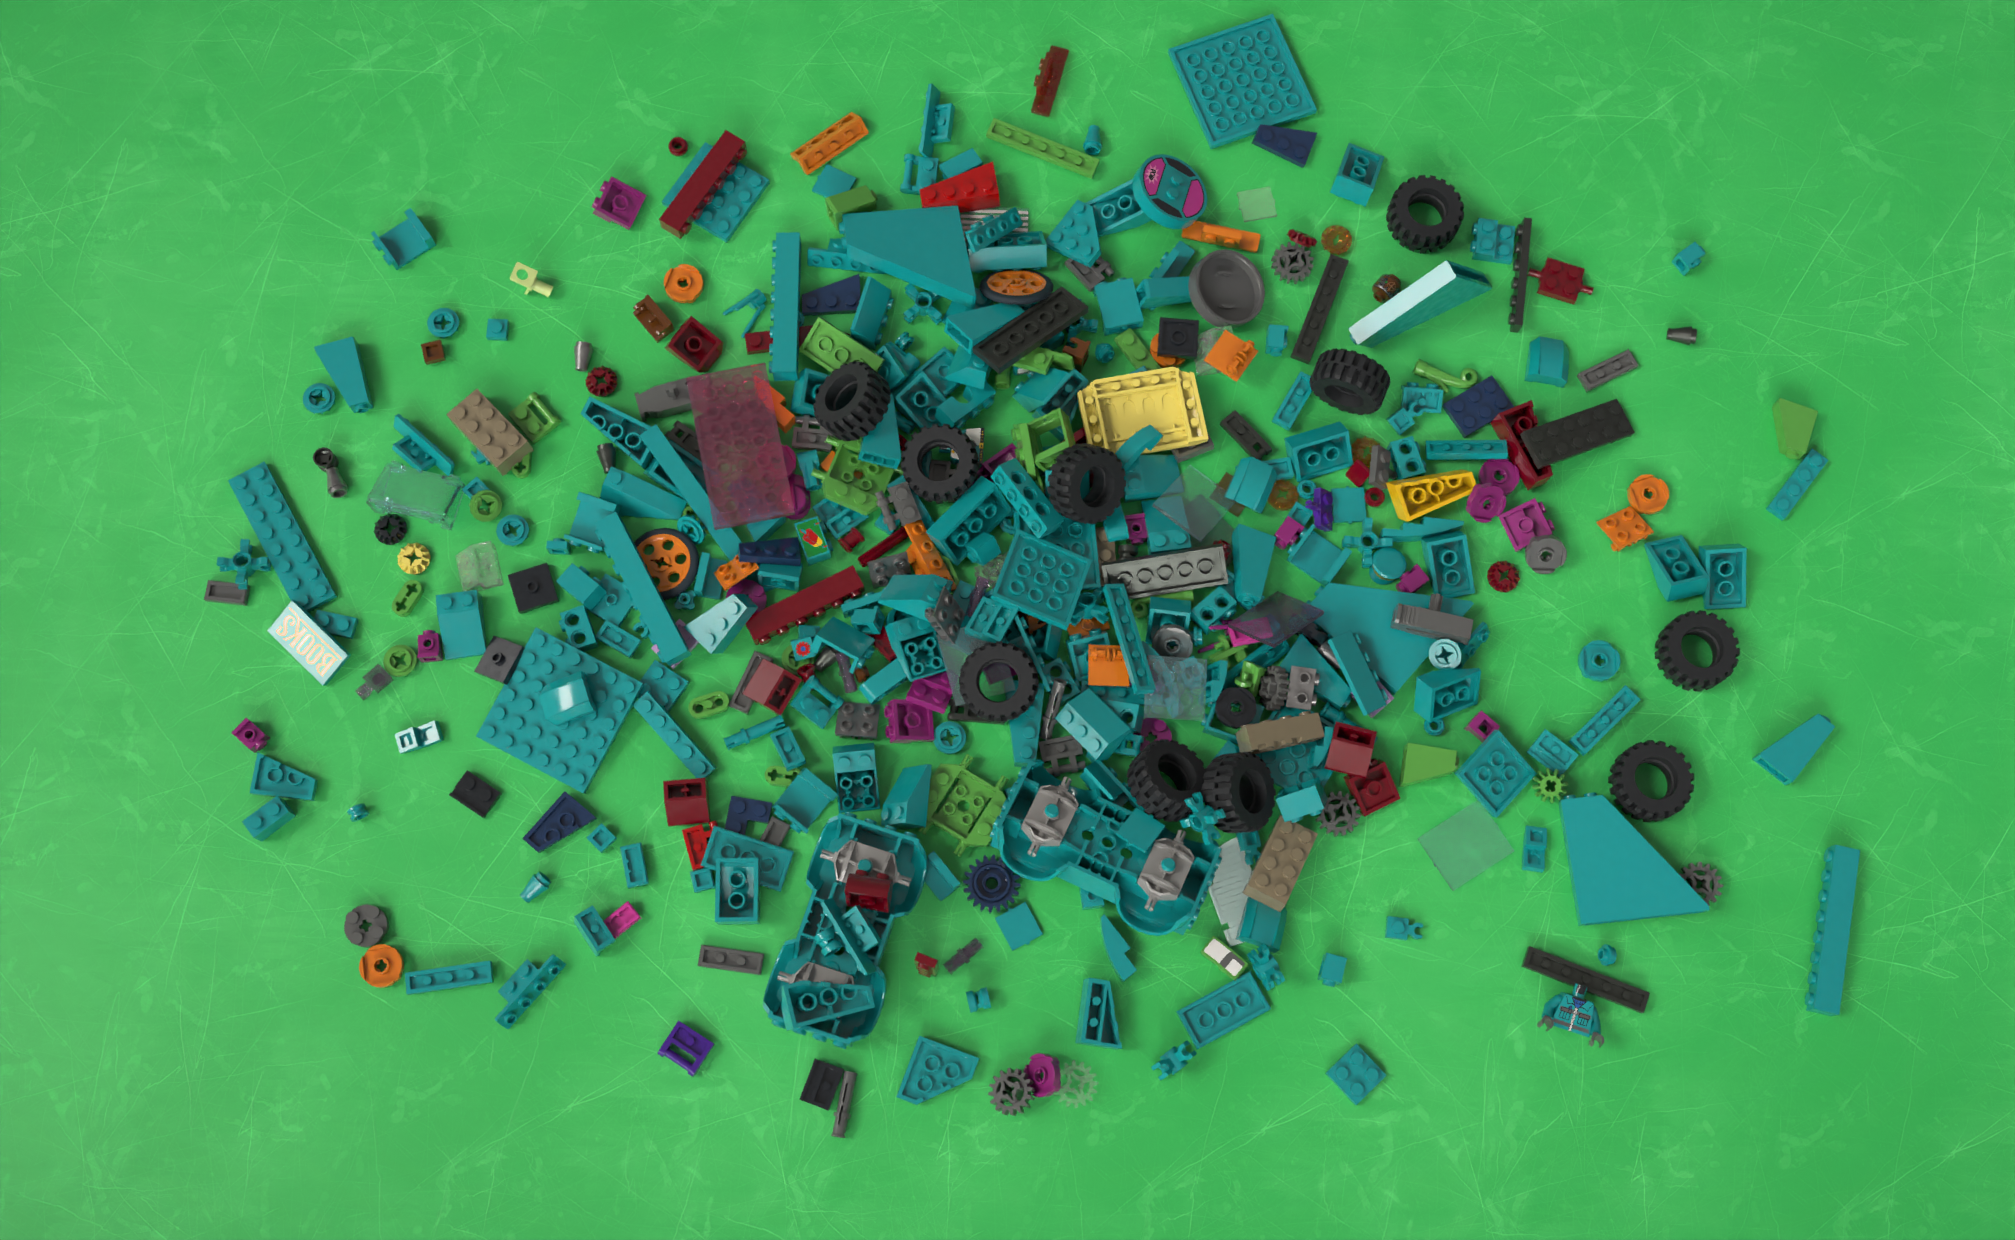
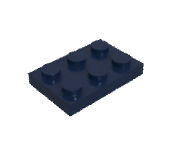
M1491 375L1444 403L1442 407L1462 436L1466 438L1491 423L1498 413L1511 409L1514 405Z

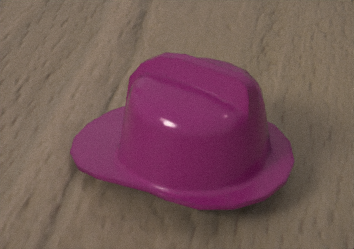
M792 474L787 480L779 482L777 489L778 503L785 517L791 520H798L806 516L810 510L811 500L810 491H806L803 477L798 474Z

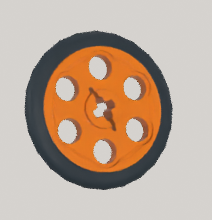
M1006 269L985 276L981 280L979 288L982 294L992 301L1021 305L1046 299L1052 293L1054 285L1051 279L1042 273L1025 269L1019 271Z
M659 528L644 533L634 542L652 578L660 579V584L657 588L664 600L677 597L693 583L699 568V554L695 544L686 534L676 529ZM667 541L674 543L671 550L664 549V544ZM648 546H654V552L651 555H645L644 553L645 548ZM679 555H686V561L683 564H677L676 562ZM664 560L667 565H662L660 568L656 563H662ZM673 573H678L680 576L679 580L675 583L670 582V576Z

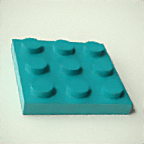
M1494 730L1454 774L1490 815L1497 818L1537 773L1499 730Z

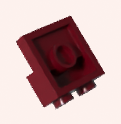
M1373 758L1370 760L1365 779L1352 775L1343 777L1351 796L1355 798L1357 805L1360 807L1361 815L1364 817L1401 799L1386 763L1380 759Z

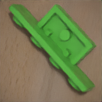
M1040 347L1012 365L1047 375L1051 365L1073 370L1075 367L1073 357L1069 354L1058 353L1048 348Z

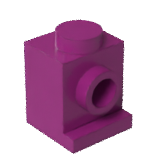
M1145 514L1125 515L1129 539H1126V544L1134 546L1144 544L1143 542L1147 541ZM1139 527L1140 530L1136 532L1132 528Z
M1288 516L1274 534L1276 537L1275 545L1282 550L1288 544L1292 546L1305 527Z
M1416 564L1410 571L1405 572L1399 577L1401 581L1396 585V589L1398 592L1415 593L1426 585L1430 579L1419 565Z
M425 630L423 635H418L417 658L422 663L443 661L442 637L434 630ZM427 642H431L429 647H426Z
M1481 710L1464 729L1483 743L1500 726ZM1480 726L1485 728V733L1479 730Z
M245 718L231 732L254 753L262 750L270 739L267 734L248 718Z

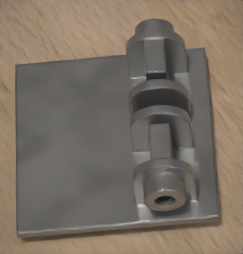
M907 551L867 562L873 588L888 585L893 575H912Z
M944 586L936 607L933 609L929 607L924 613L926 619L934 627L940 638L955 644L965 613Z
M843 702L838 709L835 735L840 736V738H850L852 736V739L856 736L858 740L861 737L870 741L877 739L880 705Z

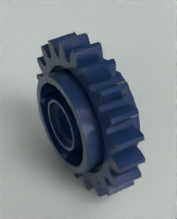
M985 855L983 863L976 859V867L969 865L972 873L965 872V876L969 880H964L963 884L969 887L964 889V893H971L967 900H975L973 907L980 904L981 912L985 907H988V912L991 914L992 909L995 907L997 912L1000 913L1001 905L1008 909L1007 901L1015 903L1012 895L1019 896V892L1014 889L1021 887V884L1015 883L1016 880L1020 879V876L1013 875L1014 872L1006 864H1003L1001 857L999 861H996L995 855H992L989 861ZM989 879L997 881L998 886L995 889H989L986 886V882Z

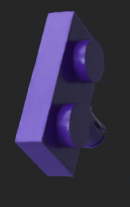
M1321 487L1314 489V500H1307L1305 507L1313 511L1315 528L1327 532L1332 531L1333 497L1332 492Z

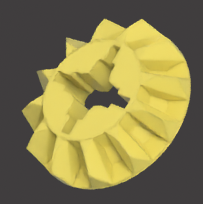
M417 542L413 544L408 543L407 546L401 548L399 555H397L398 565L408 574L423 572L429 566L431 559L428 549ZM413 553H415L420 559H415L411 564V560L407 557L413 556Z

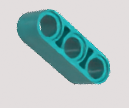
M1120 504L1118 508L1114 509L1115 512L1110 517L1106 516L1107 519L1102 521L1108 542L1129 539L1128 527Z
M896 658L866 680L859 687V690L868 702L873 705L907 681L908 677L898 658Z

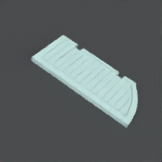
M1237 837L1219 847L1222 848L1219 855L1222 857V860L1214 874L1213 884L1208 888L1221 925L1227 923L1229 929L1224 930L1229 947L1244 943L1236 940V935L1247 898L1249 897L1242 892L1252 873L1250 865L1245 863V851L1240 852Z

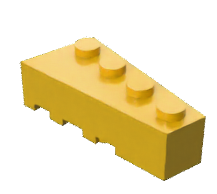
M1461 469L1386 482L1398 519L1408 522L1471 494L1476 482L1471 471Z

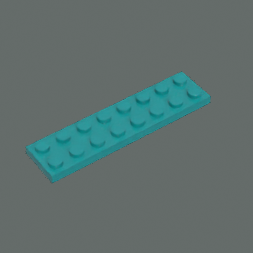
M262 462L228 480L290 600H296L309 613L337 598L268 465Z

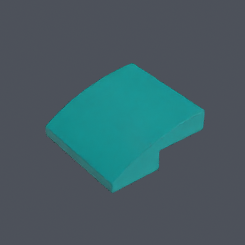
M826 498L812 507L835 539H838L851 530L852 527L857 526L869 517Z
M983 596L964 629L965 634L996 643V641L1002 642L1019 608L998 603Z
M1219 660L1205 667V683L1198 687V707L1212 703L1219 697L1225 683L1228 661Z

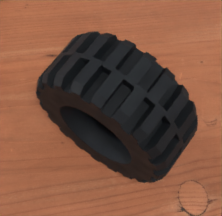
M1419 175L1417 179L1412 177L1408 179L1407 183L1403 182L1399 185V188L1393 194L1386 215V221L1389 222L1387 227L1390 232L1393 231L1392 237L1394 240L1398 239L1402 247L1406 245L1410 247V251L1414 252L1416 249L1419 250V253H1426L1427 250L1431 253L1436 252L1438 248L1443 249L1448 243H1451L1464 218V204L1460 201L1461 196L1459 192H1454L1455 187L1452 184L1447 185L1446 180L1442 178L1438 180L1436 176L1432 175L1429 178H1426L1425 175ZM1415 203L1429 204L1439 212L1442 222L1433 226L1422 225L1411 217L1408 207Z
M1337 348L1327 350L1319 356L1310 378L1311 390L1316 396L1320 397V400L1328 403L1331 407L1338 408V410H1344L1352 414L1357 413L1358 415H1368L1379 410L1390 385V377L1387 370H1384V367L1378 364L1376 360L1353 350H1338Z
M864 362L843 364L839 369L832 371V374L825 378L824 384L820 385L819 393L815 396L814 415L818 423L839 440H858L860 437L867 436L868 432L873 431L876 425L883 420V415L887 413L888 404L891 401L889 384L886 379Z
M938 423L932 424L930 428L924 426L921 428L922 431L920 433L914 432L911 435L912 440H907L904 445L906 449L901 454L903 476L910 488L920 498L923 497L928 502L936 501L937 504H943V501H948V503L954 502V498H960L978 478L977 471L980 468L978 453L973 442H971L966 433L961 432V429L957 427L952 428L950 424L939 426ZM936 447H949L956 452L959 458L957 471L950 478L943 481L930 480L922 470L923 458L930 450Z
M1087 443L1075 444L1071 448L1068 447L1063 451V455L1060 454L1055 459L1057 462L1052 464L1050 469L1052 470L1051 475H1048L1050 485L1047 488L1048 493L1051 494L1049 497L1051 504H1054V509L1066 518L1085 524L1102 522L1107 519L1106 516L1110 517L1115 512L1114 509L1118 508L1121 504L1119 502L1121 497H1124L1125 492H1123V489L1126 487L1124 476L1126 474L1124 468H1121L1123 464L1114 452L1103 447ZM1092 468L1094 476L1093 485L1088 495L1082 499L1080 494L1081 481L1085 473Z
M1699 610L1697 613L1689 611L1681 614L1667 624L1658 635L1659 639L1655 643V648L1658 649L1655 652V659H1659L1660 662L1657 666L1659 670H1664L1665 674L1663 676L1666 679L1671 678L1673 680V685L1676 687L1683 685V690L1689 691L1693 688L1696 692L1703 689H1711L1734 672L1733 668L1738 664L1739 660L1736 657L1740 655V649L1736 648L1739 641L1737 637L1734 638L1733 636L1735 631L1732 627L1728 628L1725 625L1727 622L1723 618L1718 620L1717 615L1714 613L1706 615V611ZM1685 635L1699 636L1708 643L1713 656L1709 667H1697L1685 658L1681 648L1682 638Z
M996 641V643L989 642L980 648L974 649V652L967 656L964 665L960 669L959 686L964 702L977 716L991 722H1008V720L1018 718L1033 704L1038 692V673L1033 660L1023 649L1016 647L1014 644H1007L1001 641ZM993 663H1005L1016 671L1019 683L1017 691L1011 698L997 702L984 696L979 686V679L987 666Z
M1168 739L1155 740L1148 744L1129 765L1127 778L1129 779L1127 781L1128 787L1131 788L1130 793L1132 797L1136 798V803L1139 807L1142 806L1147 814L1154 815V818L1158 820L1164 819L1167 822H1178L1181 819H1185L1188 817V814L1193 812L1184 800L1191 797L1194 800L1192 794L1196 792H1201L1203 796L1201 786L1204 783L1203 775L1207 772L1206 768L1204 769L1203 761L1197 758V754L1193 750L1190 751L1188 746L1184 744H1178V741L1171 740L1169 742ZM1160 772L1168 775L1174 781L1177 789L1169 786L1160 775Z
M1647 740L1644 743H1636L1615 759V764L1610 768L1612 775L1608 777V783L1613 786L1609 789L1610 794H1615L1617 799L1614 802L1616 805H1622L1621 811L1625 814L1632 813L1631 818L1636 820L1642 818L1643 822L1662 821L1681 811L1685 807L1684 805L1690 801L1691 795L1689 794L1694 792V785L1691 784V781L1695 780L1694 773L1689 772V769L1692 767L1690 762L1686 763L1683 758L1686 756L1682 752L1679 754L1675 752L1677 748L1673 745L1666 747V743L1663 741L1655 743L1653 740ZM1640 764H1652L1663 772L1667 780V792L1663 798L1658 800L1651 799L1638 789L1635 782V771Z
M1250 752L1223 754L1214 758L1206 768L1207 772L1203 775L1204 783L1201 786L1205 805L1212 807L1214 811L1223 809L1226 817L1218 819L1214 826L1225 833H1244L1260 830L1268 823V818L1272 816V808L1275 807L1276 802L1274 801L1276 789L1274 790L1273 786L1275 783L1274 779L1271 778L1270 769L1266 767V763L1259 756Z

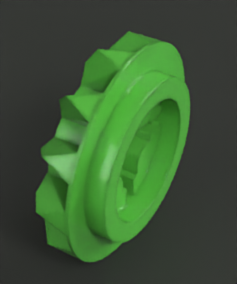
M487 489L477 491L474 496H471L469 503L470 513L479 521H492L501 512V499L493 491ZM482 499L485 500L487 503L491 502L488 505L489 512H487L484 508L480 509V506H482Z
M406 645L391 647L386 652L383 660L386 671L396 677L408 676L411 671H414L417 663L416 653ZM404 656V661L407 665L400 664L397 666L398 662L394 657L402 659Z
M789 645L782 654L783 667L793 675H798L797 669L805 664H814V657L804 659L803 662H799V665L796 667L795 661L791 659L794 657L792 645Z

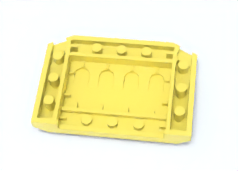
M1168 367L1096 379L1077 393L1087 444L1103 447L1116 453L1131 436L1148 425L1153 426L1163 437L1151 451L1146 448L1141 454L1194 446L1209 439L1193 372L1188 373L1176 367Z

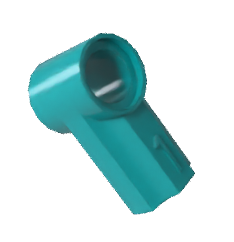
M891 341L885 344L889 345L909 376L921 365L911 353L906 354Z
M817 450L797 453L806 491L819 490L822 488V480L811 476L813 468L819 470L820 467Z

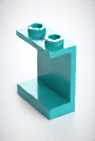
M411 208L404 212L408 219L378 237L375 231L371 232L375 239L372 243L378 251L383 250L385 255L382 257L389 266L393 264L396 270L436 246L433 238Z
M1123 277L1114 282H1100L1094 286L1093 294L1094 297H1097L1104 322V336L1121 333L1129 328L1135 330L1143 327L1144 319L1133 278L1127 279Z
M579 492L577 500H580V504L570 534H565L564 538L568 539L571 545L580 547L583 544L588 546L587 550L599 554L600 551H604L603 548L606 545L604 541L600 542L596 536L595 530L597 528L594 523L614 512L619 514L622 506L587 493Z
M1312 524L1309 529L1305 527L1301 532L1299 543L1292 544L1287 552L1290 554L1287 561L1325 587L1333 580L1352 551L1347 547L1343 551L1314 532L1313 530L1316 526Z
M832 617L816 634L810 650L817 654L827 644L851 657L854 661L849 672L853 674L857 668L861 669L866 659L871 658L875 650L873 648L875 639Z
M803 768L772 807L776 810L774 814L783 821L786 818L792 823L790 827L798 834L801 831L807 834L810 825L838 794L807 768Z

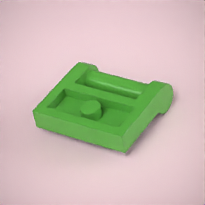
M537 392L531 393L525 401L508 413L510 418L533 444L537 443L561 423L558 416H554L540 400ZM532 405H535L548 420L546 425L531 411L530 407Z

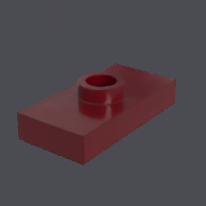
M882 626L880 634H866L875 639L873 646L890 663L897 658L884 626Z

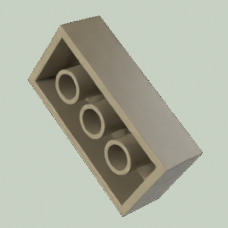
M478 389L474 390L446 414L456 428L502 476L508 473L517 462L522 461L525 455L533 451L529 442Z
M1280 815L1270 832L1242 893L1281 912L1290 897L1318 833L1295 822H1284L1283 816Z

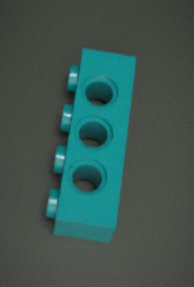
M1016 458L999 465L990 476L1038 539L1055 532L1064 521Z

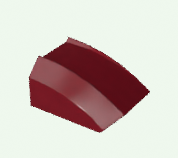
M690 316L667 343L665 349L695 371L702 373L707 372L722 354L723 342L695 318Z

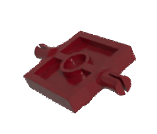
M1547 257L1544 268L1541 271L1530 268L1527 276L1538 278V294L1573 305L1580 292L1591 295L1594 287L1583 284L1584 268Z

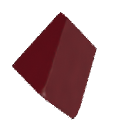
M1357 459L1345 475L1357 487H1361L1369 479L1370 469Z

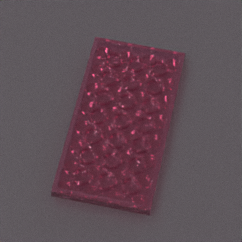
M760 363L687 377V386L714 529L719 530L795 515L766 364Z

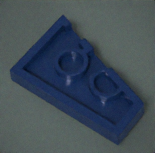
M1260 124L1252 144L1303 168L1317 133Z
M859 274L802 294L803 316L856 313L861 298Z
M798 537L739 543V562L800 566Z
M564 791L522 839L538 853H541L597 818Z

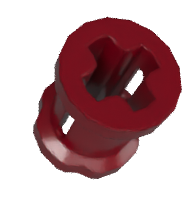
M854 527L851 528V531L843 539L840 538L838 540L848 553H851L852 549L859 542L865 541L861 533Z
M805 664L797 669L798 675L803 680V685L812 675L816 677L813 664Z

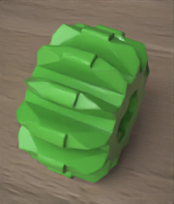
M1546 768V775L1541 770L1538 771L1541 779L1533 777V780L1539 784L1532 785V788L1540 789L1535 793V796L1539 797L1543 794L1541 799L1543 802L1549 796L1550 802L1554 803V796L1559 800L1562 799L1558 794L1559 792L1567 793V790L1561 787L1567 786L1568 782H1560L1565 778V775L1560 774L1557 777L1558 769H1555L1551 774L1550 768ZM1548 780L1551 783L1552 781H1555V783L1553 784V790H1550L1549 788L1548 790L1545 789V787L1547 786L1546 782Z

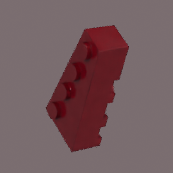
M1532 400L1498 413L1491 422L1498 438L1507 441L1508 456L1513 465H1516L1519 475L1528 491L1545 484L1553 476L1551 465L1537 469L1520 436L1523 431L1537 427L1538 420L1537 416H1534Z

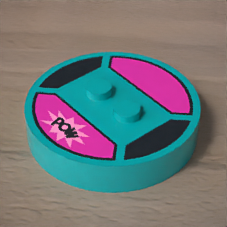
M1154 155L1148 158L1134 174L1132 188L1135 199L1144 213L1156 223L1170 229H1184L1191 226L1205 211L1207 206L1205 186L1198 174L1184 161L1170 155Z

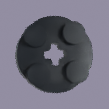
M1295 615L1292 616L1287 625L1291 632L1297 636L1302 634L1315 646L1321 647L1328 637L1326 633L1317 630L1318 626L1310 621L1304 623L1301 618Z
M1230 687L1220 693L1216 700L1214 711L1223 725L1239 729L1241 726L1249 724L1255 717L1256 701L1252 693L1247 689ZM1233 703L1234 705H1236L1237 703H1239V704H1240L1239 709H1240L1241 711H1240V712H1237V711L1233 712V711L1231 710V709H1232L1231 704Z

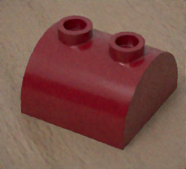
M856 870L855 874L850 873L848 875L844 890L847 906L854 907L860 905L863 909L889 913L893 890V880H889V875L878 873L876 877H871L864 870Z

